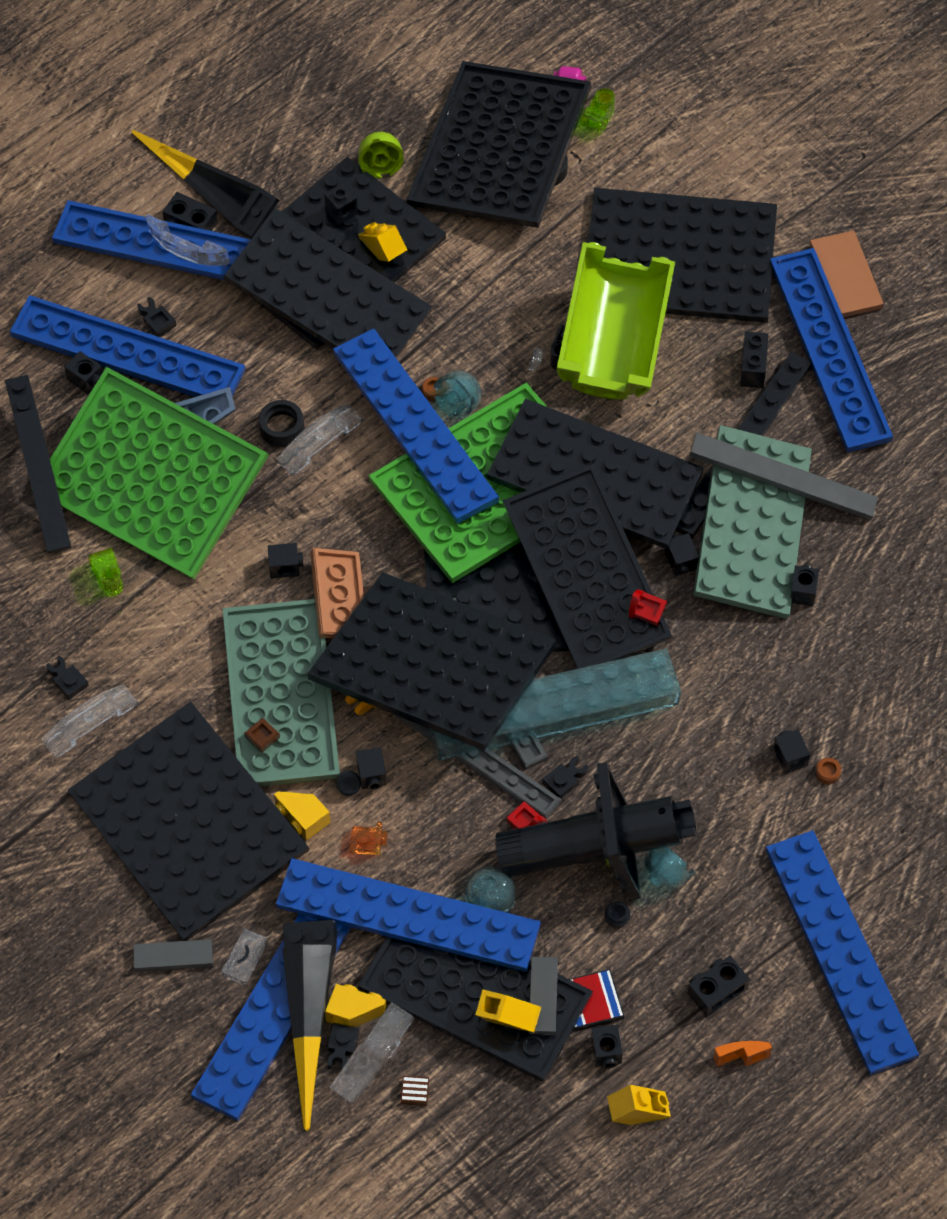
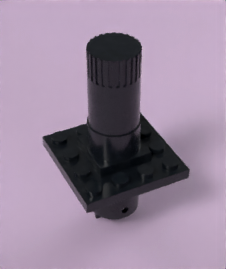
M598 763V774H594L597 790L600 789V797H597V800H595L596 811L574 815L566 819L497 832L495 838L496 851L501 871L505 878L579 863L585 864L608 859L611 870L615 872L616 880L620 881L622 891L627 892L631 901L641 899L636 853L683 844L684 838L697 836L696 820L691 801L689 799L676 802L673 796L628 804L608 763Z

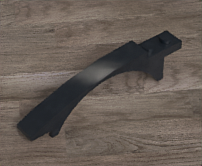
M24 375L6 379L5 384L47 553L70 549L72 547L29 377Z

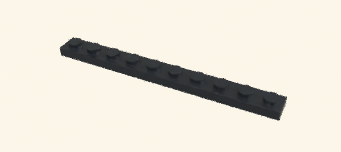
M791 352L738 430L764 436L810 370L811 362ZM712 466L693 492L676 529L682 535L689 533L691 539L694 538L704 523Z

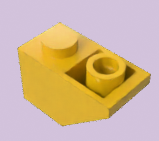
M373 222L365 226V231L358 235L361 241L380 261L389 262L407 251L395 225Z
M280 791L274 794L275 806L289 820L294 830L299 835L301 834L306 841L330 824V812L314 794Z
M336 984L325 1010L326 1022L358 1027L384 1015L386 1012V1000L373 992L368 994L360 992L352 985L344 984L342 986Z
M482 990L475 1015L488 1022L534 1033L541 1007L504 994Z
M628 1085L607 1096L612 1122L633 1125L671 1117L669 1101L664 1091Z

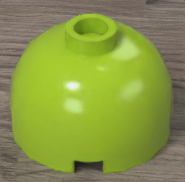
M382 131L366 136L358 148L360 167L363 172H368L374 178H382L380 174L390 173V176L394 175L401 169L404 162L403 149L398 139L390 133Z

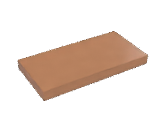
M854 230L810 240V247L814 248L843 318L883 309L884 303Z
M312 548L310 555L318 634L320 638L333 639L364 598L359 552Z

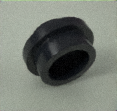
M343 771L336 778V788L345 796L356 794L361 787V779L354 771Z
M621 902L611 903L605 909V920L613 927H623L630 920V910Z

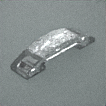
M148 214L145 217L149 231L155 240L175 256L202 265L222 266L229 264L230 259L226 248L208 240L200 247L171 234L167 222Z
M349 404L342 405L328 412L301 432L280 454L277 462L292 476L296 475L311 463L310 457L342 432L347 435L360 425L364 418Z
M125 685L111 688L89 699L67 714L43 736L42 742L57 759L75 747L77 739L115 714L119 718L137 706L139 702Z

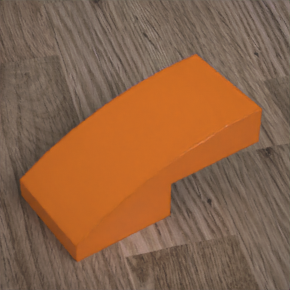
M763 1041L733 1042L715 1047L713 1058L717 1067L741 1057L745 1066H749L769 1058L772 1046L769 1042Z

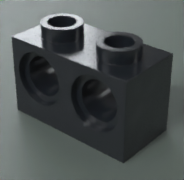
M179 192L174 194L162 211L163 220L209 231H212L218 224L216 209Z
M745 331L740 386L764 388L769 333Z
M731 956L724 960L720 958L710 966L707 972L704 974L698 973L690 979L687 994L703 1014L708 1017L747 990L750 978ZM729 974L733 979L724 980L721 975ZM707 988L713 993L705 995L700 990Z

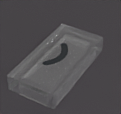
M244 928L221 971V975L246 985L268 943V938Z

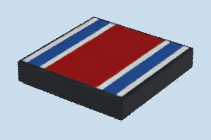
M610 969L570 979L593 991V996L573 1031L624 1019V1013Z

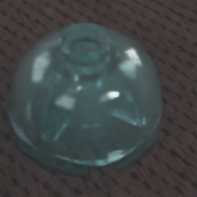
M453 370L440 377L434 385V390L436 389L438 394L435 396V400L440 409L450 417L456 415L460 417L459 419H464L472 414L481 402L482 390L480 384L473 375L466 371Z
M669 847L646 852L644 865L650 874L647 879L658 888L661 885L669 889L679 888L685 885L696 873L693 869L688 872L686 870L687 863Z
M490 866L480 868L472 873L467 880L464 896L467 903L509 913L515 903L516 890L514 881L509 875L502 873L500 868Z

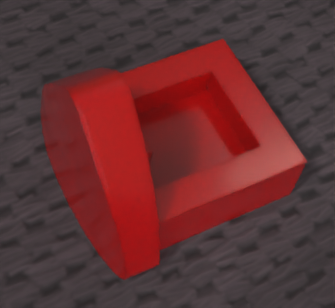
M637 589L631 598L628 617L633 619L636 617L658 626L667 601Z
M525 801L506 818V822L514 829L548 822L546 818L538 814Z

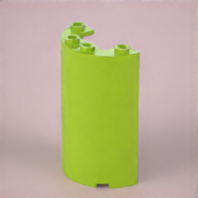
M583 242L557 365V373L563 382L568 380L572 383V388L591 396L616 400L628 399V396L632 394L640 397L651 388L675 261H670L665 257H652L650 266L645 267L640 263H626L617 258H604L606 247L600 246V244L595 242Z

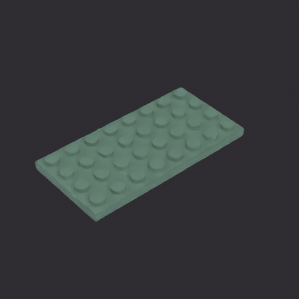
M722 425L717 429V440L809 472L811 448ZM712 464L693 596L787 619L790 616L792 598H790L794 568L797 565L805 497Z
M315 599L223 608L236 758L260 787L336 779L340 774L331 689L308 680L309 670L326 649L325 638H320L318 634ZM264 718L280 734V738L260 753L244 737V732Z

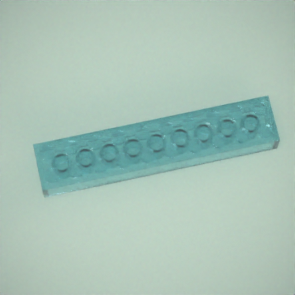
M668 649L533 679L487 748L500 747L511 744L513 741L520 742L521 739H531L533 736L537 738L679 705L682 692ZM429 729L437 761L457 757L460 754H468V752L481 751V749Z

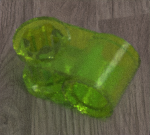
M603 88L596 92L582 115L581 126H590L597 129L599 133L605 131L615 111V94L612 90Z
M112 547L88 555L92 571L97 577L103 593L107 596L120 594L123 590V582Z

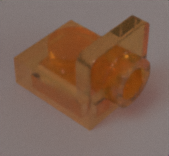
M377 822V827L352 826L350 853L381 855L382 846L387 845V831H383L382 822Z

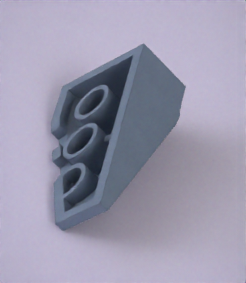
M230 387L175 403L214 425L236 411Z

